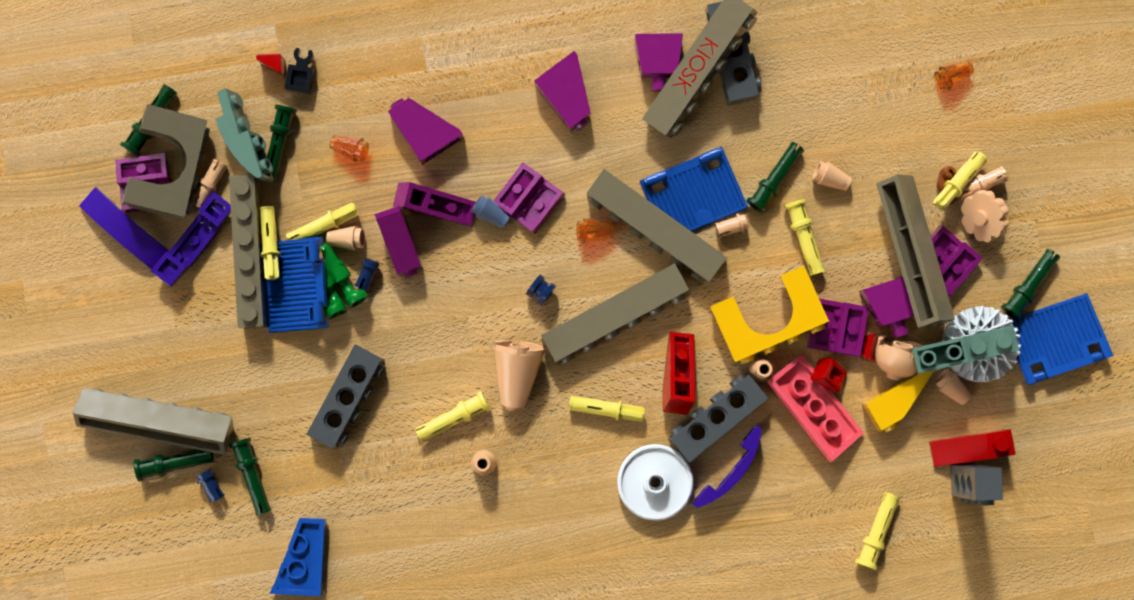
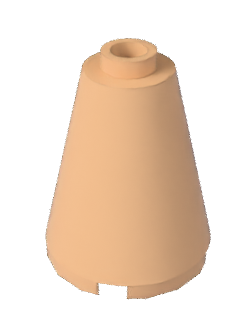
M512 340L496 341L494 344V355L500 404L505 406L507 411L518 412L520 408L526 406L544 355V348L541 345L520 341V344L512 343Z

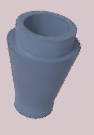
M481 195L471 210L476 218L494 224L501 229L510 218L489 196L486 198Z

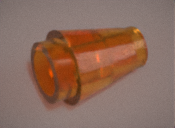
M968 60L939 67L938 71L934 73L935 82L941 90H951L972 75L974 68Z
M333 135L329 145L330 149L354 162H363L369 150V144L364 142L363 138Z
M590 219L577 221V240L583 241L585 244L613 238V223Z

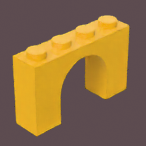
M804 265L780 276L792 302L793 312L788 325L778 333L764 335L753 331L746 324L734 296L710 306L735 362L740 360L743 365L756 359L755 353L763 350L766 355L779 349L778 343L787 340L788 344L802 339L801 333L810 330L814 334L826 328L824 323L829 322Z

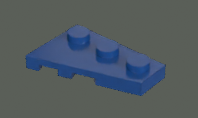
M299 518L270 594L322 596L326 519Z

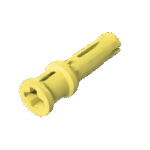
M804 198L784 205V208L788 209L792 222L790 227L793 231H796L809 275L812 276L824 272L825 269L812 233L811 226L813 221L808 217L805 207L806 199Z
M477 392L478 395L465 402L459 401L454 409L416 427L415 430L421 442H425L463 421L470 422L474 416L484 411L490 412V405L483 392Z
M884 493L869 536L863 539L864 547L855 563L875 571L877 570L876 563L880 552L885 549V544L883 543L900 497Z

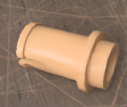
M736 214L734 218L715 223L720 239L739 231L744 233V230L749 228L744 214Z

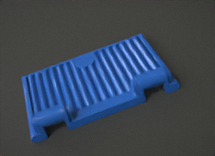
M723 147L710 150L698 157L639 181L648 201L691 232L748 209ZM718 159L720 166L709 170L707 163ZM663 182L665 189L654 193L651 186Z
M314 237L277 241L278 251L281 252V256L278 257L280 277L276 280L265 279L268 332L276 333L328 328L329 321L324 319L323 307H328L324 258L319 256V246H323V238Z
M1087 293L1024 314L1020 320L1009 319L1013 320L1014 328L1018 329L1016 333L1020 335V338H1018V343L1021 344V348H1019L1020 355H1017L1016 359L1027 386L1114 356ZM1098 343L1100 351L1090 354L1087 346ZM1041 362L1043 370L1033 373L1030 366Z

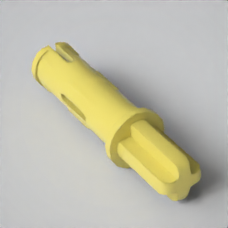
M974 152L955 176L944 183V189L933 201L934 206L939 210H944L955 197L962 195L964 187L987 163V158L983 153L979 152L978 154V152Z
M349 203L333 212L329 210L325 216L290 233H286V237L290 240L314 238L334 227L338 229L340 224L359 215L358 209L354 203Z
M273 206L260 207L263 252L260 255L264 261L265 279L276 280L280 277L278 257L281 256V252L278 251L275 208Z
M572 395L570 398L569 410L613 417L617 421L619 418L642 422L644 419V407L621 404V401L615 403Z

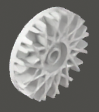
M976 306L968 308L954 316L955 320L947 324L942 341L1013 326V320H1009L1008 315H1003L1000 313V310H995L993 307ZM1014 328L1015 334H1016V338H1017V342H1018V338H1020V335H1017V333H1016V332L1018 331V329H1017V328ZM1020 351L950 366V368L966 380L989 382L1000 379L1001 376L1006 375L1007 371L1013 369L1012 365L1016 364L1017 361L1015 360L1017 355H1020Z
M649 444L632 451L622 462L617 477L619 495L625 506L638 517L653 521L665 520L678 514L688 503L693 491V474L688 462L679 452L668 446ZM654 477L660 480V484L657 487H652L650 484L651 479Z

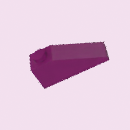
M398 182L392 207L399 206L402 210L472 226L474 213L471 210L476 202L415 183Z

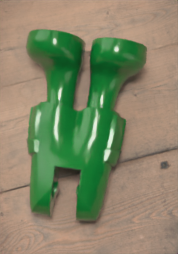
M324 243L323 246H319L323 257L326 259L324 262L329 306L325 309L324 315L330 320L348 311L346 305L336 292L335 285H339L349 308L360 305L368 298L365 290H357L348 281L351 273L345 263L338 259L327 243Z

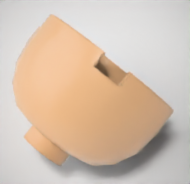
M888 335L879 336L875 349V360L880 369L887 373L886 376L893 380H901L902 377L916 375L918 372L912 348L922 345L901 337L894 338L895 341L887 340Z

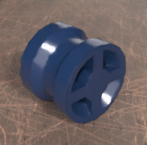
M540 274L529 287L526 295L537 299V303L542 306L555 290L556 285L546 282L545 277Z

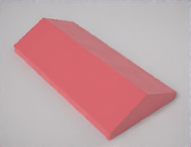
M801 353L773 375L767 383L827 460L832 462L862 436L864 432L831 390L811 380L814 368Z

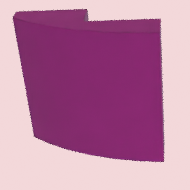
M165 153L115 160L121 203L129 177L160 185L171 183ZM121 205V210L124 213L142 211Z
M522 163L493 201L508 215L536 234L564 198L565 194L544 179L538 172Z
M940 225L931 235V239L948 296H951L983 258L966 242H961L945 226Z
M819 298L829 322L824 323L826 328L814 334L809 331L807 348L861 357L869 307Z

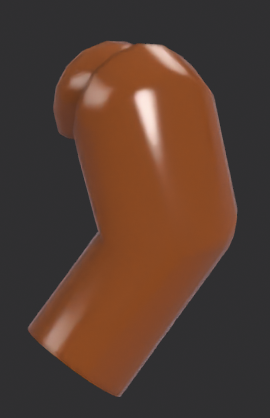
M946 166L939 172L936 187L940 193L944 189V183L951 180L956 174V170L952 166ZM955 197L950 205L955 203L960 197Z

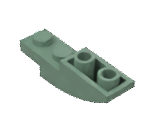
M227 88L218 91L217 94L224 115L216 118V122L229 150L238 162L256 178L267 182L274 181L271 173L273 172V167L265 153V141L259 134L249 131L250 123L244 115L242 109L244 104L241 96Z
M1014 326L912 348L918 374L1020 351Z

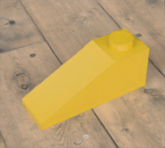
M935 370L917 373L862 404L877 431L885 430L887 433L899 426L898 421L905 417Z

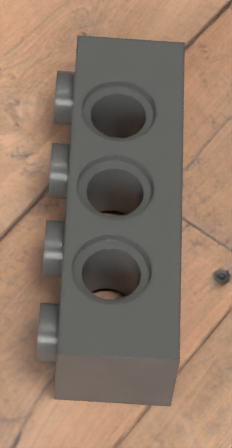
M721 2L707 5L705 11L708 21ZM747 29L742 35V43L738 47L741 55L739 57H732L729 54L726 58L728 60L727 65L720 72L727 106L756 100L759 96L758 92L762 91L759 77L755 78L753 68H756L754 54H749L747 44H750V35ZM735 71L744 72L746 80L737 81L733 73Z
M355 344L306 435L332 449H336L338 445L343 446L349 435L346 432L349 424H354L361 413V410L358 408L362 400L367 401L373 391V388L370 387L374 378L379 379L385 368V365L382 364L384 359ZM362 368L366 372V378L363 382L358 383L354 379V372ZM348 390L354 394V401L350 405H346L342 401L343 393ZM334 413H338L342 417V423L337 428L330 424V417Z
M740 374L729 383L731 388L727 392L723 393L720 390L709 399L712 404L706 409L702 406L690 415L692 418L690 422L686 425L681 422L670 431L673 434L669 438L687 462L690 463L769 399L750 375L743 377ZM734 393L740 394L743 398V403L739 408H734L730 404V397ZM715 409L723 413V420L719 424H714L710 419V414ZM695 425L701 426L704 430V435L699 440L693 439L690 435L691 428Z
M950 465L952 496L959 497L960 501H966V503L984 506L995 505L994 500H1003L1002 468L983 465Z

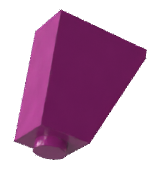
M573 51L534 80L536 88L570 132L574 129L580 131L589 124L588 119L591 116L578 55Z
M401 98L390 106L392 109L388 113L422 165L464 139L460 129L410 98L406 100Z
M397 206L374 214L397 275H404L405 279L418 275V270L423 269L402 209Z

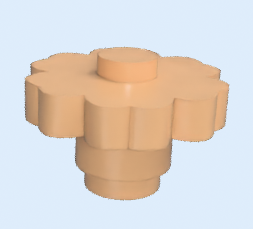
M980 190L964 199L961 206V212L964 216L961 222L967 233H974L976 240L990 242L996 237L1005 234L1009 226V221L1006 218L1009 210L1003 199H995L992 191Z

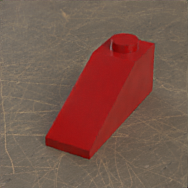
M669 332L662 389L663 412L687 415L695 403L694 334Z
M1011 429L929 441L933 467L1016 455Z

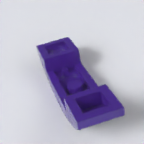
M97 187L79 205L97 224L149 268L153 269L166 251L169 252L164 245L148 234Z
M215 192L210 195L199 209V215L169 252L166 251L151 270L153 274L171 287L206 250L231 214V205Z
M754 425L739 445L746 452L719 486L714 489L709 484H706L691 504L696 508L720 498L747 471L760 441L761 428L758 425Z

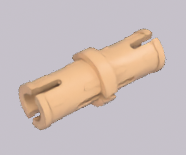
M213 159L204 178H200L198 181L200 184L191 198L193 205L201 208L213 191H217V184L228 168L226 165Z
M1001 166L987 174L976 175L975 179L971 180L964 187L959 200L963 201L980 190L988 191L991 187L1007 182L1008 176H1004L1006 171Z

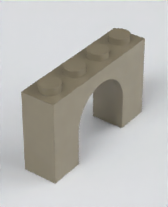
M147 104L144 109L139 132L166 139L176 145L183 157V171L176 181L163 185L129 177L121 205L180 220L185 217V214L189 215L193 200H189L191 190H196L199 176L195 175L196 167H201L204 152L200 151L202 142H207L210 128L206 127L207 120Z

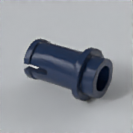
M366 258L365 262L361 263L363 267L354 286L370 291L376 272L380 271V268H378L380 263Z
M209 469L196 477L198 479L197 484H201L210 500L209 502L212 503L225 496L214 478L216 474L212 473Z

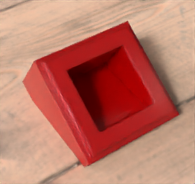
M281 54L256 55V60L261 65L282 77H286L285 59Z
M874 334L865 336L860 357L862 360L876 363L875 349L879 336Z
M833 358L820 359L815 366L811 380L835 393H839L847 371Z

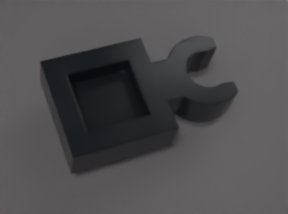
M296 48L294 50L296 65H288L284 89L311 94L315 70L308 67V65L312 63L314 53L312 50H309L308 56L305 59H301V50Z

